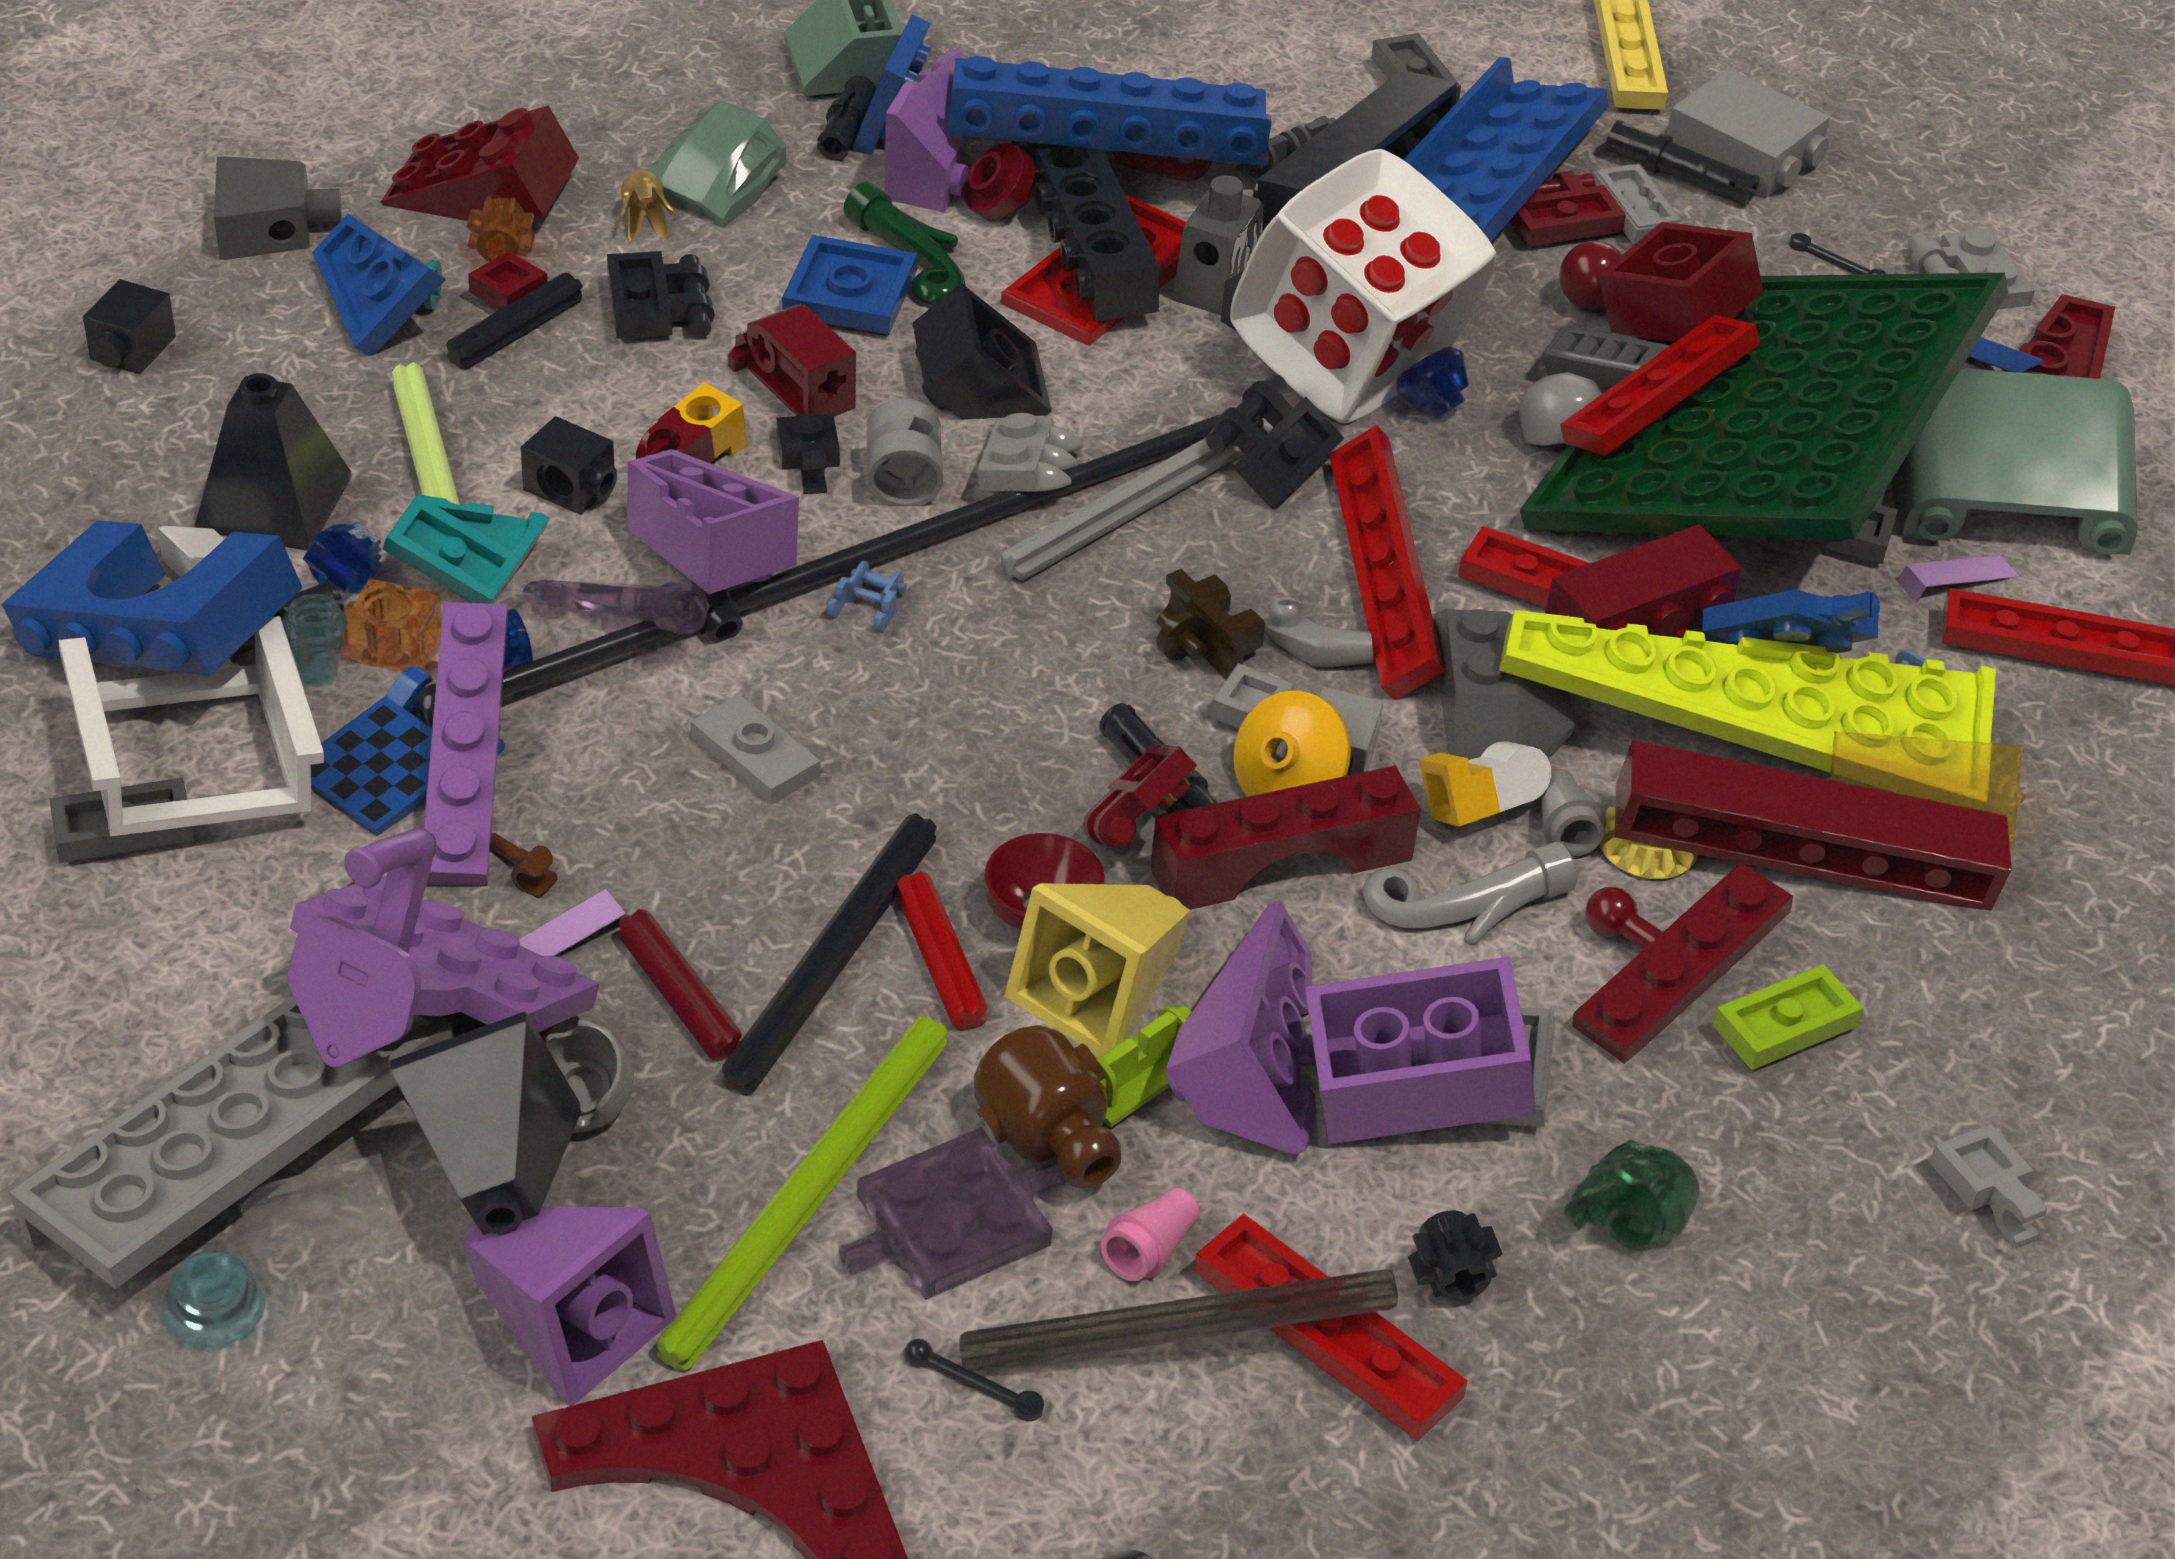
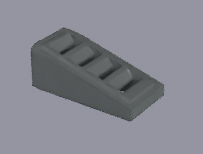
M1561 328L1543 351V360L1548 375L1569 372L1592 379L1599 388H1611L1671 345L1585 329Z

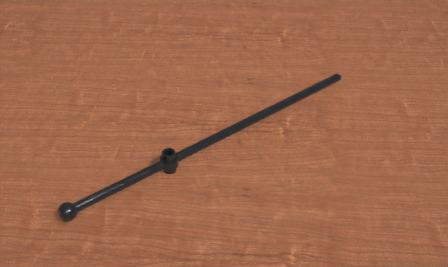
M1219 415L1063 470L1072 480V483L1068 486L1038 492L1004 491L773 574L766 581L751 582L729 591L724 589L708 594L691 580L681 592V598L686 604L684 607L504 671L502 698L692 629H696L701 635L706 633L714 643L735 637L743 626V621L738 615L739 612L852 572V569H856L861 561H867L869 565L1177 454L1206 438L1214 429V421ZM430 684L420 690L414 701L418 719L433 728L436 684Z

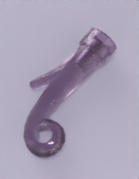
M536 580L530 581L521 591L524 598L532 604L610 614L653 623L663 631L683 634L697 632L704 624L708 611L707 598L700 587L676 582H667L662 586L588 581Z

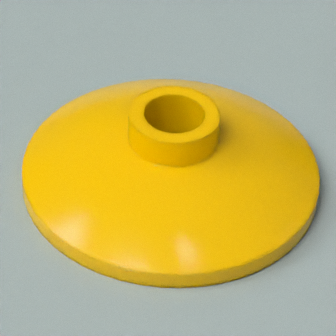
M1303 691L1279 692L1258 703L1244 719L1234 745V769L1238 783L1247 797L1343 777L1347 775L1350 765V738L1342 717L1326 700ZM1284 740L1288 747V753L1285 759L1278 763L1276 758L1277 749Z

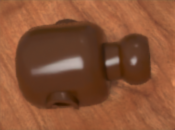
M1035 1025L1019 1028L1004 1035L988 1049L981 1058L974 1074V1093L980 1106L976 1113L986 1121L998 1144L1007 1141L1021 1158L1037 1164L1057 1163L1058 1171L1065 1181L1074 1187L1083 1189L1094 1188L1104 1183L1116 1172L1121 1163V1145L1112 1131L1102 1127L1107 1114V1093L1100 1081L1104 1079V1073L1095 1056L1085 1044L1082 1043L1074 1048L1058 1030Z

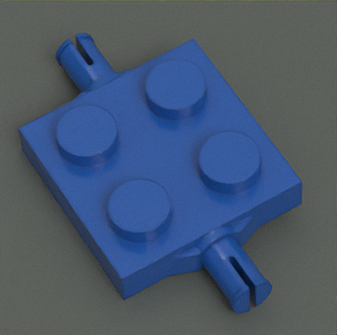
M1793 589L1703 608L1702 632H1704L1705 641L1738 645L1740 639L1746 637L1826 647L1827 652L1843 653L1852 650V643L1878 638L1880 601L1878 596L1874 592L1870 593V591L1846 597L1844 595L1824 597Z

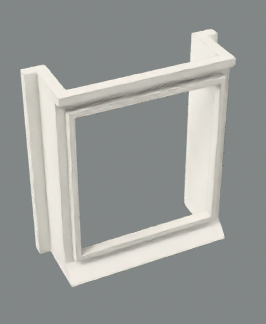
M280 616L271 617L255 633L256 665L217 669L211 676L179 673L97 683L86 638L59 640V651L93 791H101L110 837L311 811V764L324 763V752ZM259 694L287 787L122 808L121 779L104 711Z

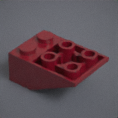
M549 105L527 111L526 108H518L507 113L500 120L486 124L479 120L473 121L455 133L441 137L438 133H432L418 140L412 146L411 150L413 153L405 165L393 175V183L380 202L383 206L508 228L544 218L578 162L579 157Z

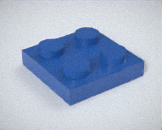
M913 14L911 15L883 70L852 149L872 155L879 139L881 138L886 141V112L903 84L907 81H916L918 73L922 71L932 46L923 43L931 24L930 22Z
M812 235L784 292L782 310L797 304H804L825 323L889 335L917 272V253Z

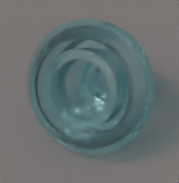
M207 1250L189 1256L178 1265L162 1300V1317L168 1331L178 1340L197 1347H220L241 1339L255 1328L263 1316L266 1298L260 1280L239 1258L225 1251Z

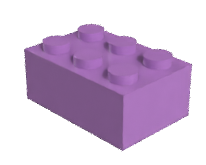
M1510 956L1305 987L1328 1144L1536 1114L1532 1061Z

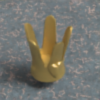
M639 171L629 175L622 183L620 189L623 207L619 215V221H623L628 209L629 242H633L634 238L641 232L643 217L649 218L657 235L663 240H668L669 230L662 205L671 216H675V211L665 199L662 181L658 176L647 171Z

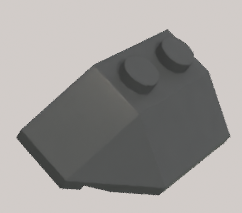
M1445 609L1433 614V621L1446 672L1439 675L1448 754L1471 760L1481 757L1484 751L1492 744L1508 741L1540 749L1549 757L1573 734L1575 724L1570 692L1499 671L1507 626L1512 617V614L1507 611Z

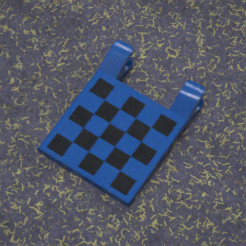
M410 666L404 670L386 696L322 742L324 763L311 764V789L376 836L426 802L432 728L414 716L416 714L414 701L419 691L431 683L432 677L418 666ZM500 738L498 742V754L503 752L505 748L504 742Z

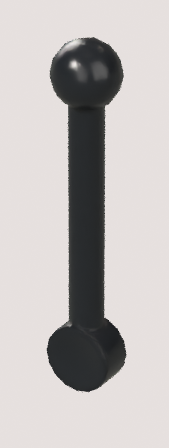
M1795 233L1790 238L1789 244L1792 249L1801 252L1806 251L1853 274H1887L1883 269L1875 268L1870 270L1811 243L1810 236L1806 234Z
M917 1338L907 1343L904 1357L911 1366L920 1368L927 1365L1014 1408L1016 1416L1023 1421H1035L1042 1416L1044 1400L1037 1392L1023 1391L1018 1394L934 1353L930 1343L924 1339Z

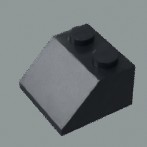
M959 283L912 323L917 345L915 354L920 362L924 381L922 383V390L927 399L940 410L947 408L961 420L1005 418L1015 413L1047 416L1052 412L1036 342L964 284Z

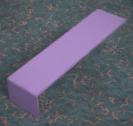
M2001 555L1907 564L1897 582L1913 601L1917 603L1926 587L2019 577V575Z
M607 889L520 938L519 945L541 956H556L627 914Z

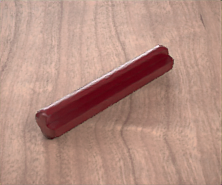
M638 909L632 915H624L619 921L621 929L619 933L620 940L708 1057L715 1061H722L728 1055H731L742 1036L740 1029L650 912Z

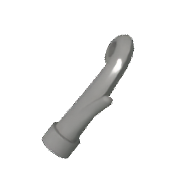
M1555 841L1529 850L1525 858L1467 884L1422 899L1419 885L1409 873L1393 867L1381 868L1372 873L1365 881L1363 895L1366 905L1374 916L1388 924L1403 928H1428L1477 917L1467 931L1465 940L1468 944L1475 945L1494 925L1522 905L1539 897L1546 900L1574 890L1577 884V874L1568 850L1562 843ZM1390 888L1399 890L1404 895L1405 902L1390 898L1384 890Z

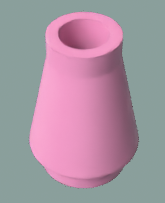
M1171 1188L1162 1196L1112 1218L1107 1224L1106 1234L1101 1240V1252L1110 1269L1119 1277L1128 1281H1139L1143 1278L1156 1277L1162 1271L1187 1231L1199 1220L1200 1210L1196 1200L1191 1194L1181 1188Z

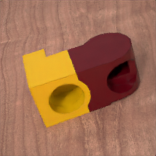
M703 382L662 415L658 422L647 430L638 444L636 459L670 449L707 463L713 461L723 452L731 456L748 446L743 404ZM713 406L717 407L720 410V412L715 417Z

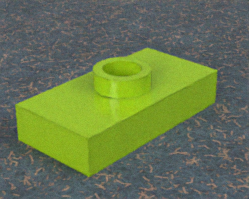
M1822 964L1718 1006L1712 1026L1751 1070H1754L1858 1027L1864 1007L1833 973Z

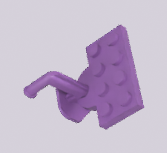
M426 829L409 830L375 841L363 848L357 847L349 850L344 858V866L348 876L355 884L340 889H331L326 894L296 903L290 929L297 932L298 935L288 969V985L321 1058L331 1067L347 1064L405 1037L411 1029L414 1015L444 1016L462 1012L488 1025L525 1011L537 1032H540L592 1009L600 983L577 973V967L568 960L556 956H541L520 946L519 939L509 932L499 929H485L464 919L462 911L452 905L424 900L423 896L436 849V838Z

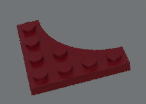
M823 1340L532 1416L533 1434L552 1492L605 1483L650 1484L652 1478L673 1480L702 1487V1494L729 1503L752 1516L756 1512L792 1538L793 1547L805 1559H908Z

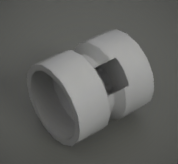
M895 399L881 404L872 411L866 426L868 487L875 498L888 506L925 505L938 495L943 486L941 424L938 416L928 405L913 399Z

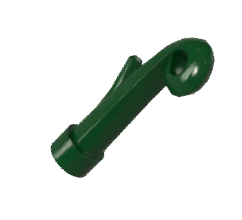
M862 182L851 190L843 207L844 215L864 231L871 230L898 250L917 253V263L926 269L914 277L911 283L912 290L918 299L934 305L959 283L966 286L964 275L959 266L941 247H956L958 244L956 235L933 228L904 213L892 204L889 195L872 182Z

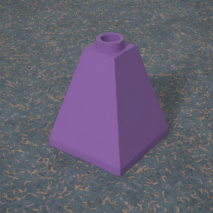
M542 1206L538 1216L522 1221L512 1231L483 1235L475 1223L463 1239L465 1252L468 1255L475 1281L555 1393L568 1406L575 1405L667 1327L677 1316L651 1215L640 1207Z

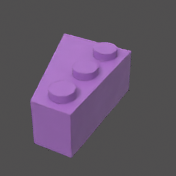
M673 449L628 461L627 530L708 594L745 582L766 581L771 578L772 573L797 565L799 497Z

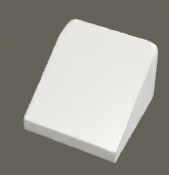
M162 526L157 529L162 560L179 577L188 573L224 540L221 535L210 528Z

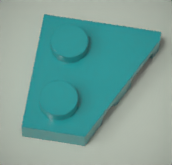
M417 494L386 536L382 549L472 603L494 604L544 532L549 517L538 512H530L528 519L493 514L494 506L472 502L458 505L449 502L445 498Z

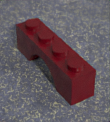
M1394 765L1155 816L1150 869L1162 893L1176 898L1183 906L1191 910L1235 900L1246 883L1259 871L1275 861L1297 853L1317 851L1333 854L1347 864L1352 874L1412 861L1421 808L1398 768Z

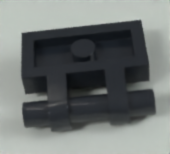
M662 251L607 254V274L616 339L672 335V322L683 321L689 327L690 334L696 338H703L709 335L715 313L712 299L706 295L710 285L708 273L696 255L686 254L680 258L679 263L664 264ZM670 291H678V292H679V293L668 294V292H670Z
M1271 374L1264 381L1254 382L1243 393L1242 402L1236 408L1229 407L1216 418L1214 429L1206 436L1208 447L1216 453H1222L1231 445L1237 446L1245 454L1233 468L1271 509L1279 504L1344 439L1342 434L1307 397L1302 399L1293 408L1282 396L1287 390V383L1278 374ZM1258 418H1265L1273 427L1266 435L1254 423Z

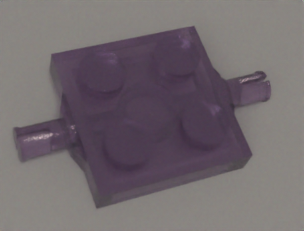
M983 1127L860 1177L857 1179V1197L873 1220L875 1233L849 1244L839 1246L841 1261L844 1266H847L849 1274L852 1275L856 1271L888 1258L894 1265L910 1276L923 1298L927 1300L1051 1246L1053 1228L1033 1201L1032 1196L1066 1183L1058 1171L1057 1157L1052 1156L1050 1159L1020 1171L1005 1161Z

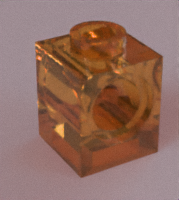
M369 579L356 602L350 601L342 618V634L345 638H349L351 662L403 672L410 666H418L426 670L440 645L442 624L440 593Z

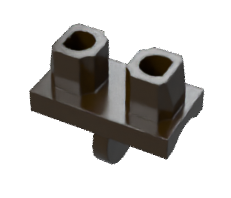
M1182 569L1166 575V584L1170 587L1171 596L1168 605L1157 618V624L1161 627L1157 637V648L1171 660L1182 659L1188 655L1194 660L1203 657L1227 680L1237 664H1243V656L1263 646L1264 620L1252 609L1230 616L1227 612H1230L1231 594L1228 586L1215 574L1196 582Z

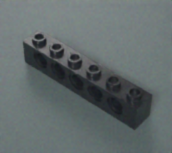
M1011 140L1012 144L1030 155L1034 162L1035 177L1032 186H1035L1038 211L1040 215H1048L1050 238L1053 243L1060 242L1065 272L1073 271L1077 299L1079 302L1086 301L1094 321L1159 312V264L1104 150Z

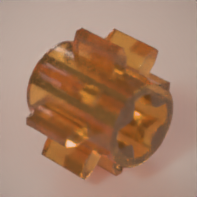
M487 196L483 211L471 209L466 227L471 231L467 246L470 249L477 248L478 253L489 262L508 251L516 256L518 250L531 252L535 234L531 231L534 215L533 213H525L513 197L511 199H493Z

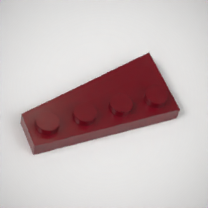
M2062 294L2036 327L2030 342H2025L2019 349L2021 352L2044 360L2023 373L2100 379L2115 306Z

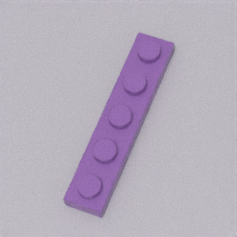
M443 602L424 829L430 831L436 838L435 854L426 884L428 886H488L508 622L507 604Z

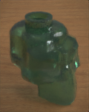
M1628 1140L1609 1151L1597 1164L1591 1165L1587 1176L1573 1190L1564 1209V1215L1578 1230L1587 1222L1595 1227H1606L1610 1236L1620 1245L1635 1251H1648L1656 1247L1659 1242H1668L1683 1232L1699 1201L1700 1183L1692 1167L1673 1151Z

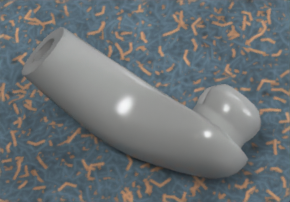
M1281 597L1270 604L1268 608L1270 617L1265 622L1267 635L1277 645L1296 658L1315 667H1339L1373 663L1371 632L1319 625L1300 615L1301 604L1291 597Z

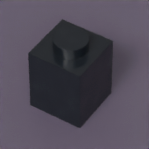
M119 279L83 315L90 360L99 362L107 367H116L136 374H141L176 337L170 293Z

